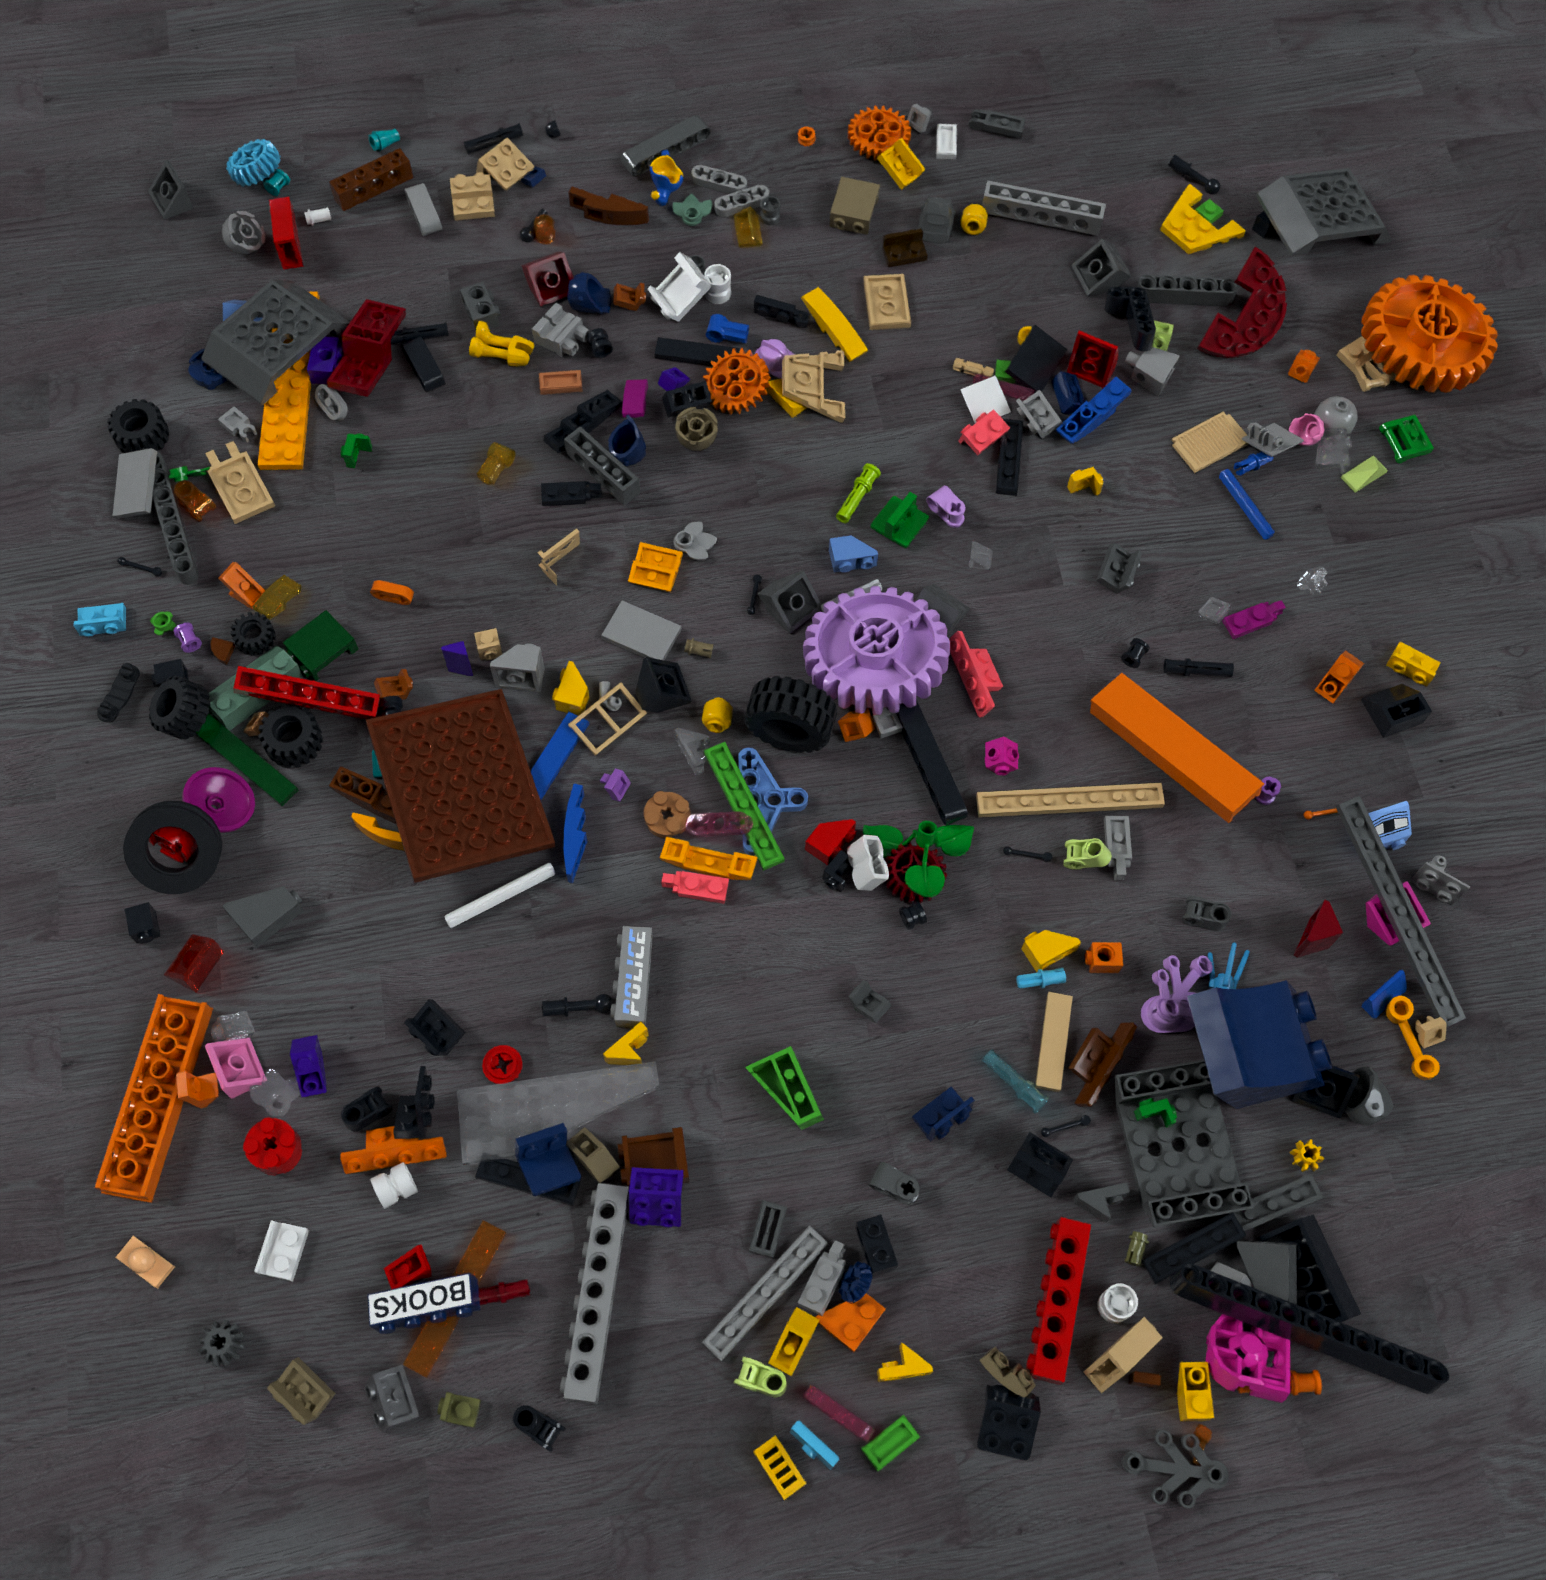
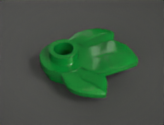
M187 466L169 469L170 475L168 476L169 479L174 478L175 482L188 479L187 476L206 475V471L210 469V466L188 471Z

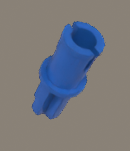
M1264 452L1250 454L1247 459L1236 462L1234 470L1242 467L1241 470L1236 471V474L1239 476L1251 470H1258L1260 466L1271 462L1273 456L1271 457Z

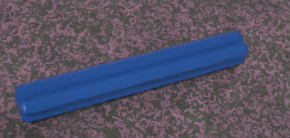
M1229 469L1222 471L1219 475L1220 480L1262 538L1265 540L1271 538L1275 533L1238 480Z

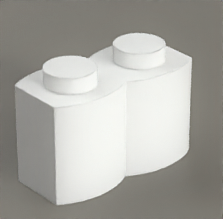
M863 835L848 846V860L853 868L852 877L858 890L872 891L889 878L888 866L883 858V846L878 836Z

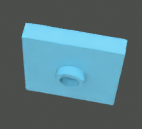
M797 1421L794 1424L790 1433L803 1444L802 1450L813 1460L817 1457L831 1470L838 1462L839 1457L802 1422Z

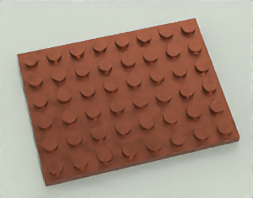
M502 689L366 720L414 883L555 847L550 826Z

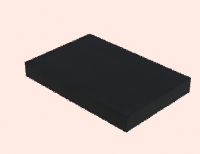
M1034 325L1006 368L1005 373L1033 394L1038 390L1042 392L1066 353L1067 348L1037 325Z

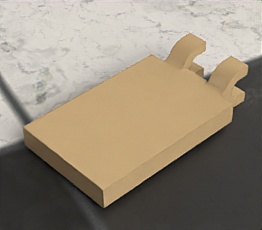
M234 441L225 444L232 458L220 462L214 450L205 454L211 464L207 472L233 522L237 524L274 507L275 504L248 453L245 451L240 454Z

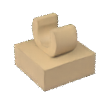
M1427 1016L1426 1023L1423 1024L1417 1020L1415 1022V1030L1419 1033L1418 1043L1423 1048H1427L1445 1041L1447 1023L1441 1017L1434 1019L1431 1016Z

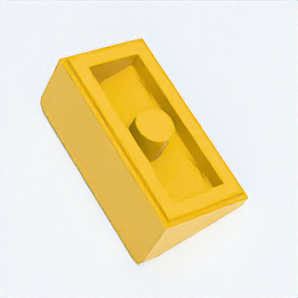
M782 378L768 381L770 387L766 388L767 393L792 418L808 408L782 395Z

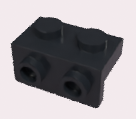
M428 999L414 1018H407L404 1022L409 1028V1033L413 1037L420 1039L425 1044V1049L434 1056L448 1055L466 1033L433 999Z

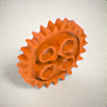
M874 106V110L867 107L866 112L860 110L859 115L854 114V119H850V125H848V139L850 140V145H854V151L860 150V156L866 153L867 159L870 156H874L875 161L881 153L893 146L900 138L908 146L911 139V127L909 126V121H905V115L899 116V111L893 113L892 108H889L887 111L885 106H882L881 109Z
M743 348L740 349L739 353L732 349V354L730 355L727 351H724L725 357L722 358L717 355L718 362L711 361L710 363L713 367L706 368L709 375L703 376L712 399L710 404H713L716 410L720 408L722 413L728 410L730 415L733 414L734 410L741 414V409L743 408L746 412H749L748 406L751 405L756 408L755 401L762 402L761 395L768 394L765 388L770 387L768 382L771 379L768 373L769 369L763 358L760 359L757 353L753 355L751 350H748L745 354Z

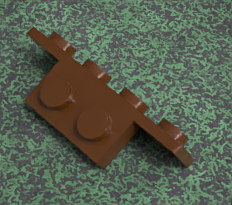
M1134 1022L1121 1023L1112 1039L1098 1028L1091 1029L1068 1068L1085 1082L1075 1101L1077 1106L1091 1107L1096 1103L1102 1087L1111 1077L1113 1068L1121 1060L1124 1049L1134 1038V1032L1138 1027Z

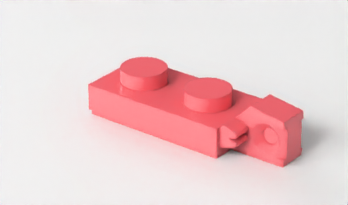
M676 871V875L663 873L661 884L662 887L672 888V893L678 894L679 897L724 904L729 879Z

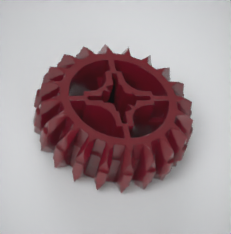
M910 842L907 847L900 843L898 850H891L893 856H887L885 859L889 870V878L886 880L888 881L886 884L887 889L894 888L892 895L901 894L900 900L903 901L907 897L910 904L913 903L914 899H917L920 904L923 903V896L912 891L904 883L906 871L911 866H922V862L918 859L923 860L924 848L919 847L917 843L916 846H913ZM937 848L932 851L928 850L927 866H938L943 871L946 880L947 874L944 871H946L947 866L942 864L943 856H936L938 853ZM905 859L909 860L907 866L901 867V869L896 870V867L900 862H902ZM925 897L928 901L932 900V897Z

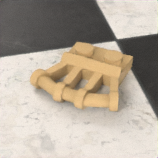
M1361 336L1340 349L1336 356L1355 374L1363 392L1370 391L1371 388L1386 387L1391 380H1396V374L1394 372L1391 374H1381L1371 364L1373 362L1381 370L1385 366L1383 363L1377 364L1371 359L1375 352L1366 350L1364 344L1367 339ZM1364 371H1365L1373 380H1369L1368 378H1366Z

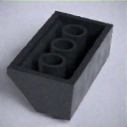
M1314 1215L1299 1218L1258 1237L1259 1241L1296 1244L1298 1306L1339 1322H1344L1361 1315Z

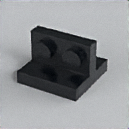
M1029 1132L1007 1171L1047 1196L1052 1197L1057 1187L1065 1178L1073 1158Z

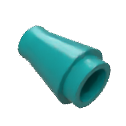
M396 129L373 131L368 136V139L374 151H382L399 141L400 136Z

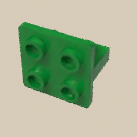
M909 492L904 500L892 496L873 520L870 527L898 545L907 548L929 520V515L917 509V495Z

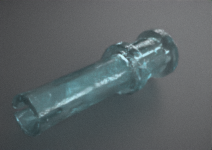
M993 1049L983 1057L982 1062L986 1063L1000 1078L1016 1091V1097L1023 1099L1033 1108L1032 1112L1034 1114L1038 1113L1049 1101L1050 1097L1048 1095L1044 1096L1035 1088L1033 1081H1026Z

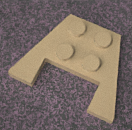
M839 350L832 354L820 352L819 355L811 356L809 353L785 355L782 360V395L835 421L843 423L845 419V402L824 399V368L842 371L844 367V351Z

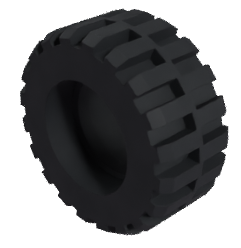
M774 676L772 678H764L755 684L745 711L744 720L748 730L752 731V734L756 738L759 737L764 743H769L775 748H783L785 751H795L796 753L806 751L811 753L814 750H821L829 743L837 716V707L830 695L827 696L824 690L816 688V685L812 683L808 684L804 680H795L792 677L785 676V678H780V676Z

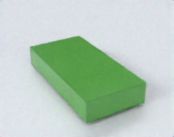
M902 1415L861 1450L878 1472L918 1440L920 1436L907 1418Z

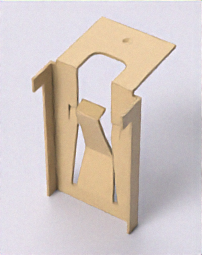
M575 529L545 553L541 550L538 552L543 558L539 566L556 586L557 575L550 569V566L580 544L578 529ZM570 541H572V542L568 545L567 548L561 550V549H562L564 546H566Z

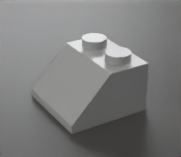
M517 644L491 661L490 669L495 687L535 692L541 691L545 667L539 646L534 644Z

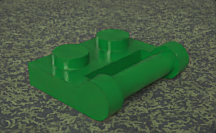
M1416 415L1389 421L1379 427L1381 434L1385 435L1394 451V458L1397 463H1403L1408 459L1429 454L1434 449ZM1393 430H1397L1407 450L1403 451Z

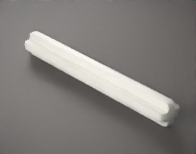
M547 863L445 915V920L448 926L453 928L554 876L555 870L551 863Z

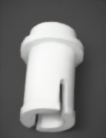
M328 207L313 211L308 209V212H304L307 225L312 224L314 226V223L332 220Z

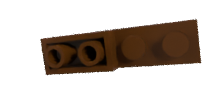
M573 186L568 192L570 206L584 211V218L612 225L646 224L649 221L648 206L642 203H637L611 194L609 199Z
M340 766L329 787L360 807L396 824L388 794L383 785Z

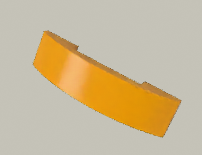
M352 813L351 817L356 827L367 837L384 846L404 851L398 832L379 828V824L374 817Z
M666 837L660 855V860L674 866L704 875L733 880H751L758 859L756 856L734 852V855L691 846L689 841Z

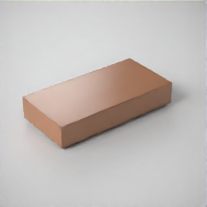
M581 370L539 373L540 394L583 392Z

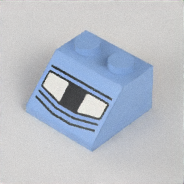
M1407 801L1368 813L1385 849L1392 848L1397 850L1406 845L1405 842L1412 835L1410 810Z

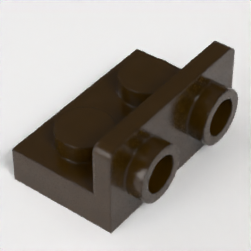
M922 229L891 233L883 236L882 250L888 268L927 261L928 254L923 243Z

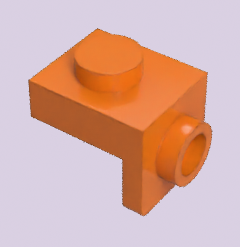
M1301 349L1288 375L1306 383L1320 358L1311 350L1304 351Z

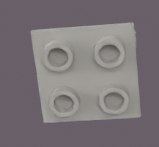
M1256 422L1250 423L1247 428L1249 434L1242 438L1243 441L1271 457L1304 442V439L1275 423L1264 428Z
M1439 855L1435 856L1429 863L1426 862L1409 880L1417 888L1428 891L1437 896L1440 901L1451 905L1470 889L1469 885L1444 872L1447 861L1445 857Z

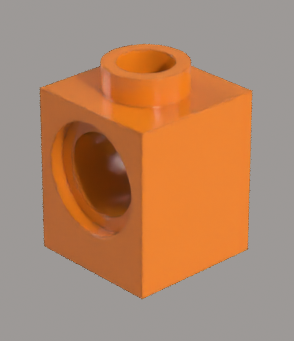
M1092 942L1090 948L1085 951V964L1089 965L1090 973H1119L1123 967L1122 944L1120 942ZM1098 954L1105 955L1108 961H1101Z

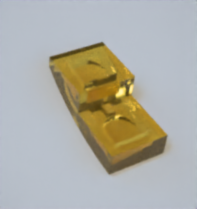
M283 575L258 598L253 605V609L271 620L286 609L287 601L301 592V585Z

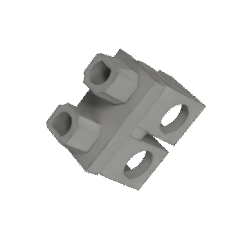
M557 303L545 314V318L542 317L532 328L534 343L556 352L560 357L565 353L574 356L579 349L576 341L587 342V335L590 332L589 329L583 326L580 317H575L573 314L563 311L562 306Z

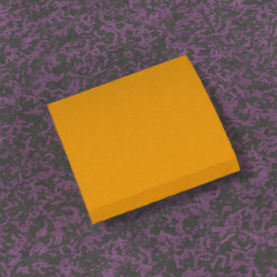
M640 542L636 559L632 563L628 583L671 592L678 574L683 552Z

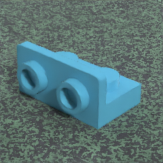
M124 603L78 608V621H74V627L80 636L87 637L94 636L95 634H115L120 631H126V607Z

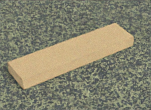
M1048 992L1035 1088L1055 1092L1061 1091L1073 996Z

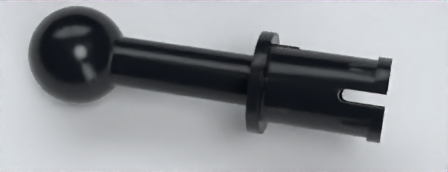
M1177 155L1173 156L1168 166L1182 174L1181 177L1189 176L1203 185L1205 191L1209 194L1219 192L1220 182L1217 179H1207L1191 168L1192 163L1185 162Z
M600 994L594 1000L568 1002L567 997H564L562 1000L542 1001L543 1017L553 1015H565V1017H568V1012L593 1009H596L599 1013H608L611 1011L613 999L607 994Z

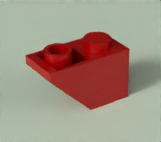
M849 819L820 823L806 840L805 850L828 866L840 850L843 851V845L846 842L850 843L857 833L855 831L856 821Z

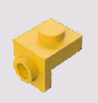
M1093 466L1072 473L1067 488L1070 493H1074L1090 487L1096 496L1100 494L1104 482L1101 474L1097 473Z

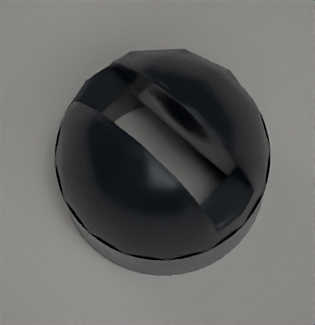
M555 120L546 125L545 132L548 137L556 138L561 136Z

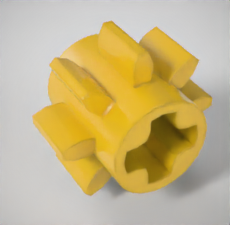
M1312 1139L1307 1141L1305 1145L1301 1140L1296 1143L1297 1149L1290 1151V1154L1294 1156L1292 1165L1297 1164L1301 1167L1302 1172H1305L1308 1167L1315 1171L1318 1169L1317 1163L1324 1160V1157L1320 1156L1322 1147L1314 1145ZM1308 1153L1310 1157L1305 1158L1303 1154Z

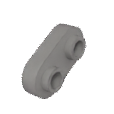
M325 384L319 385L315 391V399L318 405L330 419L343 420L348 412L346 402L335 389L328 388V385Z

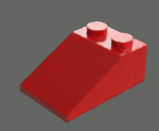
M1079 330L1067 373L1074 374L1080 379L1104 388L1115 371L1118 361V346Z

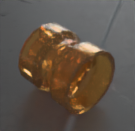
M539 215L534 220L536 240L541 244L552 243L556 237L553 218L549 215Z

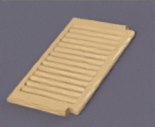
M1221 412L1171 439L1173 448L1194 473L1249 445V443L1242 440L1247 434L1230 414L1226 415L1225 412Z

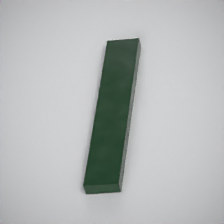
M210 714L207 715L205 723L200 731L196 732V735L280 806H283L299 791L293 783Z

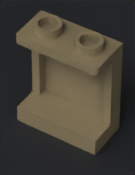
M841 177L830 212L829 226L867 235L875 204L877 205L880 185Z

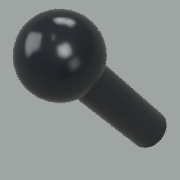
M544 209L538 212L529 227L521 229L519 236L523 242L529 243L535 239V231L548 214Z

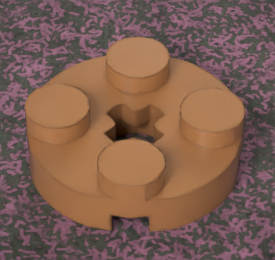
M659 791L646 803L644 820L649 831L655 836L672 838L673 835L683 833L689 826L691 819L689 803L679 794ZM671 811V814L674 816L668 817L667 820L663 819L662 812Z

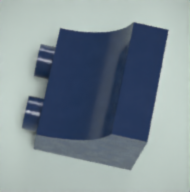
M1285 980L1245 989H1222L1216 987L1187 996L1214 1095L1235 1109L1325 1086L1321 1071L1331 1069L1332 1064L1323 1039L1311 1042L1306 1023L1317 1020V1015L1308 991L1297 993L1291 984Z

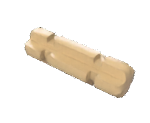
M956 358L953 364V369L961 372L963 370L964 373L977 377L981 375L984 379L992 377L994 373L992 367L986 366L984 368L981 364L971 361L964 362V359Z

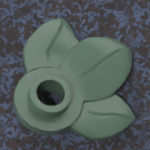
M689 194L683 203L673 202L672 209L677 216L682 218L686 225L695 226L702 221L703 217L711 213L712 201L706 200L700 203L693 194Z

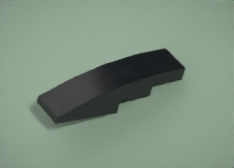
M609 390L596 395L578 405L577 411L562 419L560 427L545 434L543 441L555 452H562L566 449L564 439L579 427L589 434L622 405V401Z

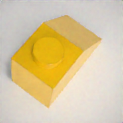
M1048 930L1040 933L1035 931L1025 937L1021 949L1037 972L1038 969L1043 970L1077 951L1081 941L1078 938Z
M796 1307L768 1364L792 1376L819 1323V1319Z

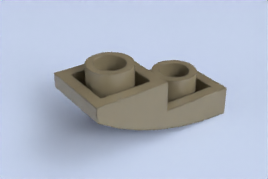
M996 1346L979 1360L996 1380L1019 1396L1026 1397L1036 1386L1031 1374L1026 1369H1023L1020 1363L1011 1368L1007 1357L1002 1352H999Z

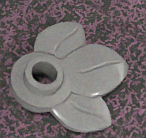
M692 522L686 525L684 531L676 534L673 542L674 547L678 551L686 552L690 558L706 560L708 559L706 550L711 549L716 544L717 538L702 532V522Z

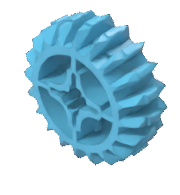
M257 139L254 142L250 141V143L244 144L243 147L233 152V156L228 159L226 169L237 185L251 186L253 183L257 184L259 181H263L266 177L269 178V175L275 172L274 169L279 167L280 155L276 147L269 140Z

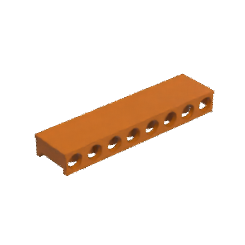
M1123 673L1118 675L1091 699L1090 713L1226 822L1230 823L1238 812L1253 798L1260 795L1265 783Z
M158 994L95 1184V1188L101 1191L102 1194L152 1203L184 1103L183 1100L178 1098L176 1073L187 1071L193 1074L213 1008L206 1002L197 1003Z

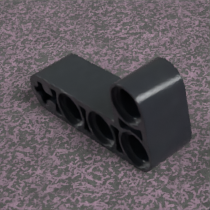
M1140 287L1109 288L1104 310L1111 315H1126L1134 348L1142 352L1150 351L1153 346L1156 327L1147 292Z

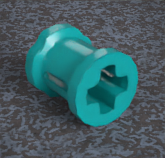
M276 169L274 175L269 180H265L263 185L271 195L278 196L283 186L290 183V178L281 169Z

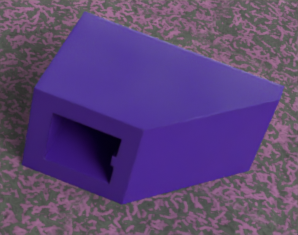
M314 1035L292 1040L290 1057L301 1097L326 1093L324 1061L318 1036Z

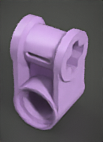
M944 485L926 498L929 508L948 526L956 528L963 524L965 504L953 494L949 487Z

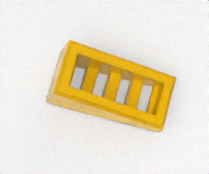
M776 1435L753 1451L783 1500L806 1484ZM776 1447L778 1452L765 1460L763 1455ZM782 1456L784 1461L774 1469H771L769 1465ZM788 1466L790 1471L780 1479H777L775 1475ZM795 1476L797 1480L783 1489L781 1484Z

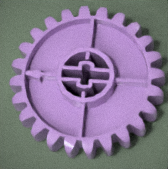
M872 586L870 593H865L862 588L854 589V596L850 597L846 593H841L838 595V604L828 601L823 605L824 613L817 612L812 617V625L807 627L805 631L806 640L803 643L805 670L808 676L812 677V684L816 685V688L824 690L827 696L830 695L833 700L838 698V707L846 709L853 704L855 705V712L859 714L864 713L866 708H872L874 715H881L884 707H888L892 713H897L900 710L901 703L910 708L916 706V696L921 699H927L931 695V687H938L942 682V674L946 673L948 669L950 640L947 637V627L945 623L940 622V615L936 610H928L927 601L919 599L913 602L914 594L909 591L899 596L897 595V588L894 587L888 588L886 593H882L879 586Z

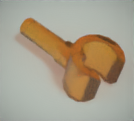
M1198 1424L1193 1434L1200 1440L1199 1446L1204 1450L1205 1445L1212 1437V1432L1203 1424ZM1194 1457L1193 1463L1199 1465L1198 1461Z

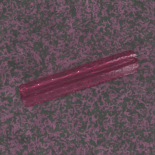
M976 373L973 384L990 377ZM997 379L1005 395L1026 400L1034 394L1033 389Z

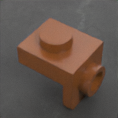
M640 282L636 289L618 283L615 285L614 305L637 311L640 305L645 303L647 293L644 290V283Z
M401 669L398 676L376 678L374 682L376 691L380 694V700L387 696H398L402 700H406L413 689L412 678L408 675L406 669Z

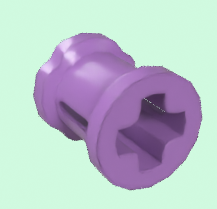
M187 622L175 627L173 632L175 637L179 638L182 643L181 648L183 652L190 653L199 649L202 642L200 638L195 636L193 625Z
M1270 776L1262 779V782L1265 784L1260 795L1255 797L1257 802L1263 805L1271 804L1281 788L1280 782Z

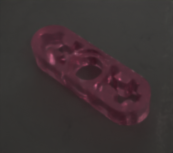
M740 811L692 814L685 823L686 830L698 837L744 835L753 826L752 818ZM718 818H722L724 826L720 830H715L714 822ZM741 819L745 820V824H742L740 827L731 825V821L740 822ZM698 821L707 824V827L698 826L697 829L693 828L694 824H697Z
M812 1385L808 1387L803 1395L806 1401L861 1440L869 1442L875 1430L863 1420Z

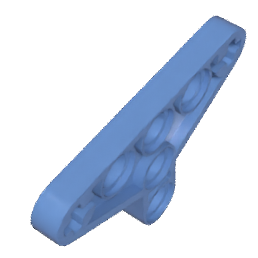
M744 748L740 751L738 756L739 770L743 778L749 775L756 778L755 784L747 786L753 797L757 799V805L772 833L781 812H796L806 808L808 794L802 788H780L755 749ZM746 756H751V769H747ZM801 795L804 798L803 803L794 804L791 801L792 796ZM778 796L781 802L774 806L769 804L768 798ZM742 830L743 850L747 855L755 856Z

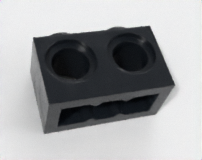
M882 1215L858 1221L855 1230L866 1263L872 1269V1277L896 1270L898 1263Z

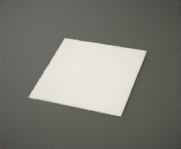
M996 375L960 389L974 423H977L976 419L982 413L986 412L988 414L993 409L999 416L1011 412Z

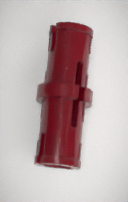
M528 1279L509 1283L502 1281L498 1285L479 1288L480 1306L500 1301L501 1303H507V1300L530 1296Z

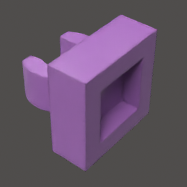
M616 768L612 775L604 773L600 780L601 783L606 784L604 788L612 800L619 802L631 784L625 773Z

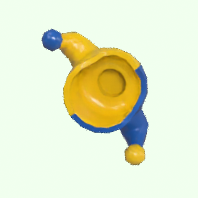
M663 150L661 156L656 158L650 165L651 178L657 188V191L651 193V198L659 206H665L670 193L679 189L683 182V173L670 157L668 150Z

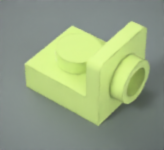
M1154 320L1156 332L1152 347L1167 351L1174 325Z

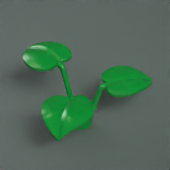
M922 821L918 826V830H913L912 835L903 842L902 833L895 827L888 825L863 826V835H874L880 839L883 846V858L893 856L891 850H897L900 843L906 847L916 838L918 846L924 848L922 866H911L906 871L905 882L912 891L929 898L938 895L945 883L944 873L938 866H927L929 847L935 844V847H941L942 852L946 855L962 856L968 852L974 832L973 826L947 825L937 828V825L932 821Z

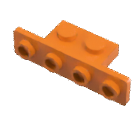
M394 1126L366 1130V1149L340 1154L344 1173L351 1174L393 1167L402 1162L412 1164L446 1158L447 1152L443 1137L419 1140V1138L394 1139Z

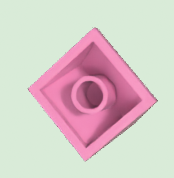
M250 1038L213 1042L205 1045L220 1086L231 1099L267 1082Z

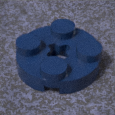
M202 349L190 358L188 371L196 384L208 390H213L227 381V379L214 369L207 370L206 367L208 365L201 359L205 350Z

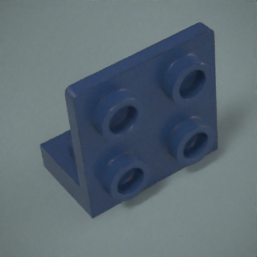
M951 1086L915 1113L912 1119L930 1142L936 1137L938 1140H941L950 1132L953 1124L957 1123L960 1125L970 1117L969 1114L973 1111L972 1106L975 1100L971 1096L964 1102Z
M564 1123L515 1139V1157L533 1196H538L581 1180L580 1172L567 1147V1129Z

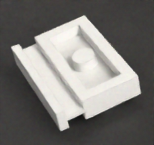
M271 1220L254 1272L293 1282L309 1230Z

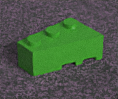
M791 1046L745 1067L801 1130L824 1120Z

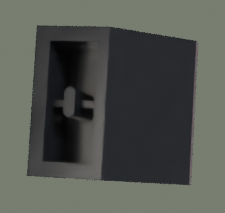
M1404 684L1361 699L1383 738L1423 724L1432 712L1422 693Z

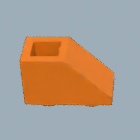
M1344 651L1314 691L1331 703H1334L1365 663L1349 652Z

